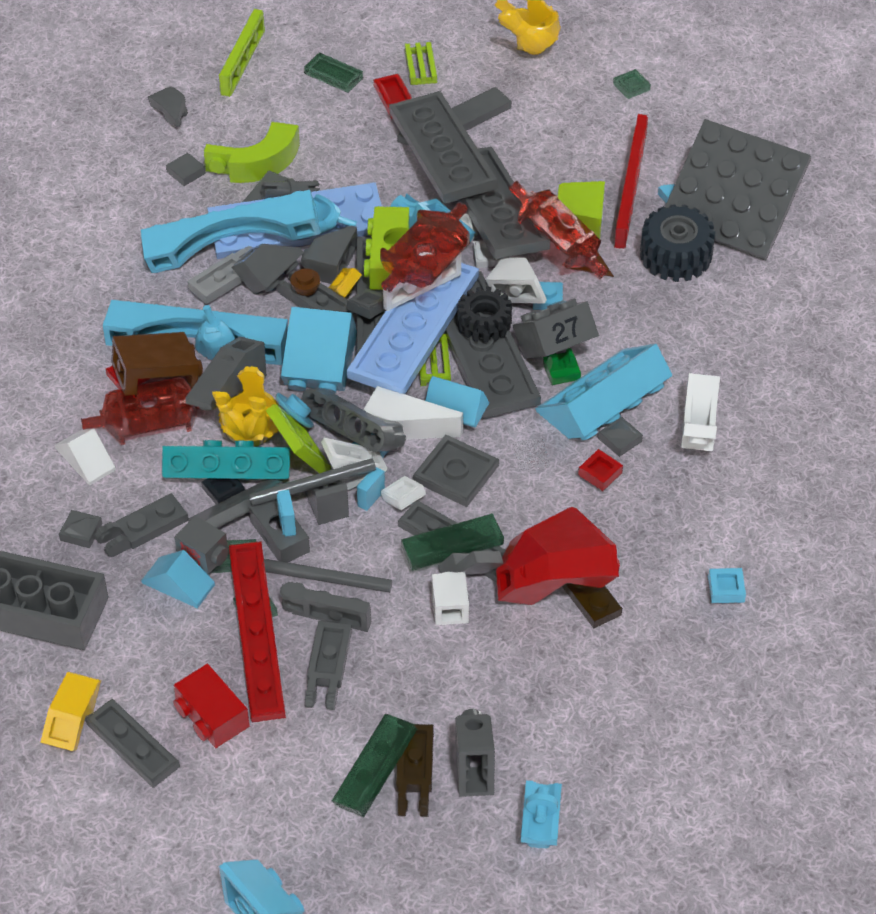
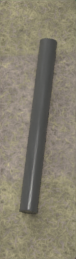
M373 458L250 493V501L252 506L276 500L278 491L289 490L290 495L372 472L376 470Z
M264 559L265 571L268 573L389 593L392 588L391 579Z

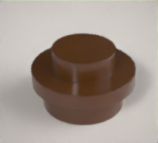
M312 269L297 270L291 276V286L299 295H312L320 285V276Z

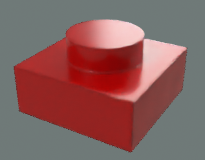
M598 449L579 466L578 475L601 491H604L623 473V464Z

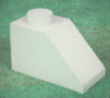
M502 258L485 279L488 286L491 287V292H494L496 288L501 290V295L506 293L508 300L511 299L512 303L544 304L547 300L527 258Z

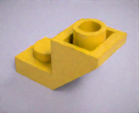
M70 671L66 673L48 709L41 743L70 751L77 750L85 716L94 712L101 680Z

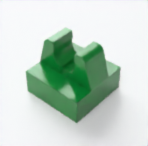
M568 348L564 353H554L543 357V366L551 385L572 382L581 378V371L572 348Z

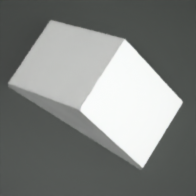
M94 428L80 430L55 444V449L89 486L116 471Z
M325 437L321 441L333 469L373 458L377 468L385 472L387 470L380 452H373L361 445ZM368 473L341 481L346 483L347 489L350 490L356 487Z

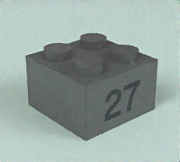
M575 298L550 304L547 306L548 309L535 310L521 315L522 321L513 324L525 359L546 357L599 336L588 301L577 303Z

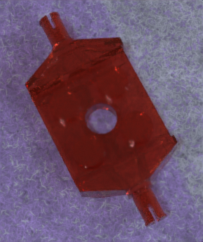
M515 181L510 186L509 190L522 204L517 221L521 224L529 218L538 230L548 236L554 242L556 248L568 256L562 264L565 268L589 267L600 280L609 272L596 259L599 256L597 252L602 240L578 219L550 189L529 193L518 181Z
M459 202L448 213L419 209L415 224L388 251L385 248L380 250L381 263L385 271L390 274L381 283L385 291L388 289V292H392L399 282L403 284L407 282L423 288L431 285L470 244V233L459 221L468 211L466 205L462 204L461 206ZM423 252L431 253V254H426V255H423V256L419 255L420 253H423Z
M177 377L137 385V395H124L122 389L108 391L105 395L103 408L99 410L100 416L81 418L83 430L100 427L106 428V431L120 445H126L124 437L185 425L187 432H190L200 408L186 404V396L191 391V388L183 378ZM150 401L156 403L152 407L142 406L144 403Z

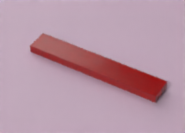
M644 114L637 115L616 225L614 248L624 249L627 244L647 136L648 117Z
M262 542L229 545L251 722L286 718Z

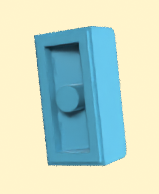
M432 376L429 382L425 400L462 412L463 424L476 428L490 403L484 392L479 389Z

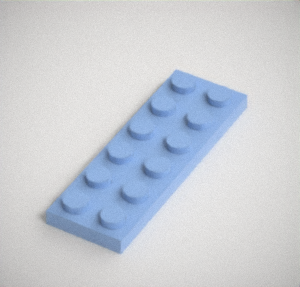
M376 182L311 192L313 198L316 194H320L332 201L341 210L340 216L356 221L357 237L368 236V218L374 217V206H382ZM265 199L208 207L207 210L208 213L222 211L238 205L260 202ZM337 222L333 229L325 233L294 241L268 233L237 234L215 241L214 247L217 259H222L231 253L235 254L247 246L254 248L262 243L289 247L311 245L316 237L349 226Z
M461 263L460 276L389 311H385L347 369V378L374 388L379 386L406 394L458 311L460 297L463 294L467 296V291L473 287L478 279L479 268Z

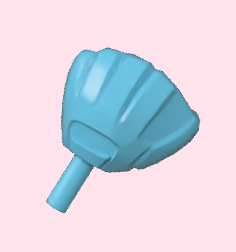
M320 194L315 195L313 199L317 208L321 233L333 229L337 222L346 226H356V221L340 216L341 210L332 201Z
M205 305L203 311L207 320L202 323L197 331L195 348L198 353L209 360H213L222 346L236 338L221 319L214 317L210 306Z

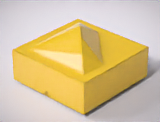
M343 268L328 288L345 298L352 292L353 286L362 274L355 268Z

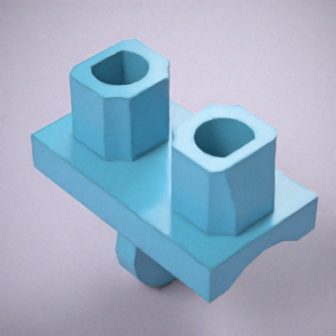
M526 780L521 831L522 843H528L530 847L545 849L550 845L557 846L562 784L543 785Z

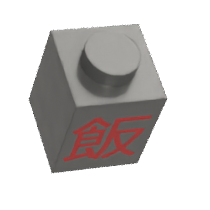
M194 516L174 537L176 551L185 550L207 574L216 566L221 565L229 553L226 533L197 516Z

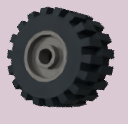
M676 204L669 205V208L660 207L658 212H651L649 218L645 219L642 227L640 258L643 260L644 267L646 269L651 268L650 273L654 276L658 273L661 274V279L667 281L668 277H672L673 282H679L680 278L690 281L692 275L698 278L702 275V271L706 272L712 261L715 230L713 222L708 221L709 217L705 213L700 214L699 209H690L688 205L676 207Z

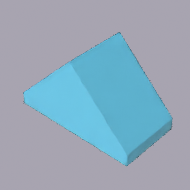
M185 550L159 557L141 580L142 584L197 609L215 586V582Z

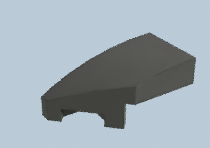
M169 86L148 96L150 106L162 111L167 123L176 127L182 124L180 118L188 114L184 94Z
M472 551L470 554L452 553L438 567L440 574L444 572H465V575L484 574L502 565L503 559L500 551Z

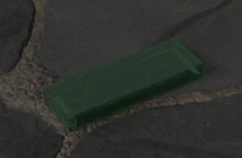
M493 513L401 539L402 550L412 571L441 563L452 553L470 554L472 551H482L504 544V536Z
M385 713L333 797L332 802L335 806L365 817L416 733L417 728L413 723Z

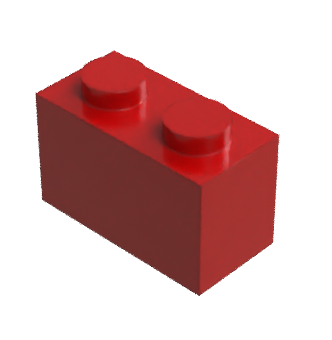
M208 663L173 684L176 697L173 700V704L177 712L183 718L188 716L192 720L193 728L202 741L208 739L215 749L250 727L248 708Z

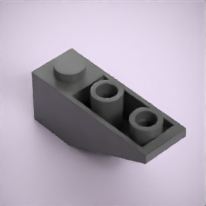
M239 336L222 346L186 396V404L198 406L201 410L206 411L216 409L217 405L212 391L226 392L230 398L236 396L243 390V385L237 375L246 366L258 367L259 371L264 374V377L267 376L264 342Z

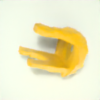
M497 0L494 5L502 11L498 15L499 23L517 37V50L532 55H539L558 40V34L561 29L558 12L553 10L552 6H548L543 0H526L528 9L516 8L507 0Z
M246 366L237 375L243 385L241 393L230 398L228 393L212 391V395L220 411L218 416L223 433H226L233 443L235 441H254V447H258L270 440L279 431L266 412L273 404L278 405L272 395L265 391L263 385L264 374L259 371L258 367Z

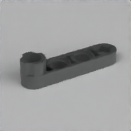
M309 388L303 392L301 400L312 411L308 416L366 449L380 452L397 450L398 447L404 446L406 435L400 423L384 422L325 388ZM318 403L324 404L323 407H318ZM336 406H338L340 410V418L338 421L334 417V409ZM357 417L360 419L362 425L361 431L359 433L355 429V420Z

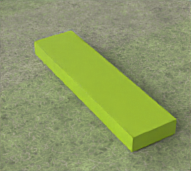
M253 9L219 74L220 91L223 96H232L265 32L263 10Z

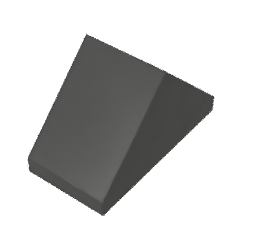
M337 481L305 491L318 525L349 517L346 483Z

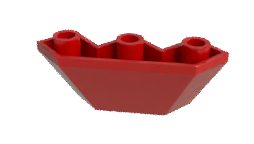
M569 507L524 530L510 541L502 557L503 564L496 569L498 601L534 605L566 583L602 588L619 577L620 562L617 558L616 544L577 508Z

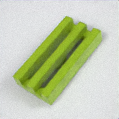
M420 42L415 43V47H410V43H406L405 55L410 84L437 83V72L431 42H426V46H421ZM422 53L427 54L431 77L426 76ZM412 54H417L421 78H416Z
M443 334L438 341L441 342L444 373H438L435 346L430 354L432 374H426L425 363L419 371L421 386H427L432 376L451 381L446 334Z

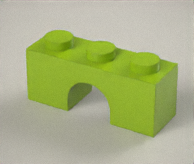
M374 206V217L368 218L367 233L368 236H372V239L366 238V256H370V259L364 260V277L370 278V289L383 290L385 283L407 257L409 207Z

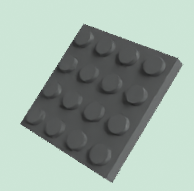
M704 119L665 208L676 204V207L688 205L690 209H699V213H705L709 217L708 221H712L714 224L715 243L766 261L809 166L811 155Z

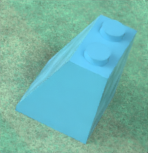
M291 307L281 371L284 385H288L289 389L296 391H305L306 387L325 388L334 394L336 390L345 391L347 369L351 365L357 338V329L352 313Z

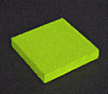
M273 404L266 410L294 454L318 473L332 470L331 465L304 426L277 404Z

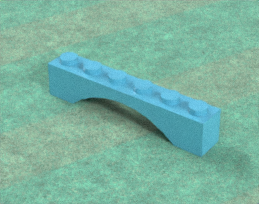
M310 190L296 191L289 195L267 198L260 202L238 205L222 211H212L205 215L183 218L176 222L154 225L140 230L144 260L151 273L180 268L191 256L205 246L232 235L268 233L294 241L321 234L317 208Z
M111 300L102 326L105 343L108 346H112L113 336L185 332L187 337L196 338L199 327L207 318L204 311L200 309ZM212 311L215 318L221 319L228 326L235 338L240 336L264 342L266 364H283L288 319Z

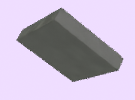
M445 434L413 474V480L431 491L468 507L498 468L499 459Z

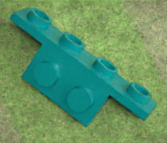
M203 440V446H162V476L164 478L289 479L290 447H254V441H235V447H222V440Z

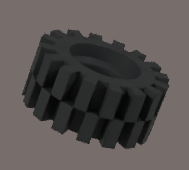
M486 286V291H482L481 287H476L475 293L470 289L467 291V296L463 294L458 302V325L461 332L465 331L467 338L473 335V340L477 342L479 338H483V342H489V337L496 341L499 340V335L504 337L507 331L510 330L512 324L511 299L508 300L506 293L501 295V290L497 288L494 292H491V287ZM490 312L494 315L489 317H482L476 315V313Z

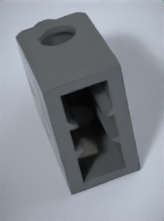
M467 709L455 718V749L459 797L494 795L495 747L491 716L481 714L477 709ZM469 755H480L481 764L477 767H471Z

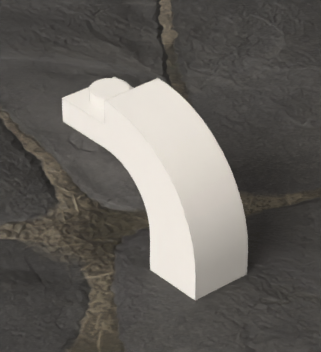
M688 374L681 448L713 451L717 430L716 411L720 376Z

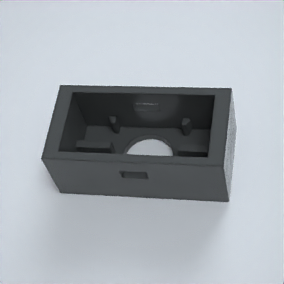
M277 499L249 506L250 522L278 561L290 562L310 552L309 536L296 519V535L285 537L282 529H274L269 525L270 520L279 516Z

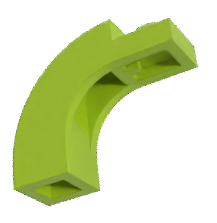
M271 122L265 138L249 147L234 148L206 144L204 149L206 171L217 174H229L231 183L260 181L269 170L278 174L291 164L300 146L299 125Z

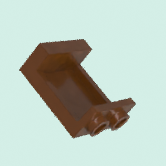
M185 332L113 336L111 363L124 395H137L138 379L185 376L190 389H192L198 378L203 374L202 362L200 359L197 360L194 344L189 343Z

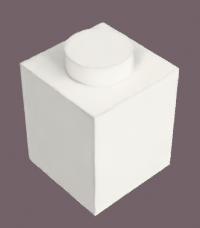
M465 572L432 574L435 625L469 623V600Z

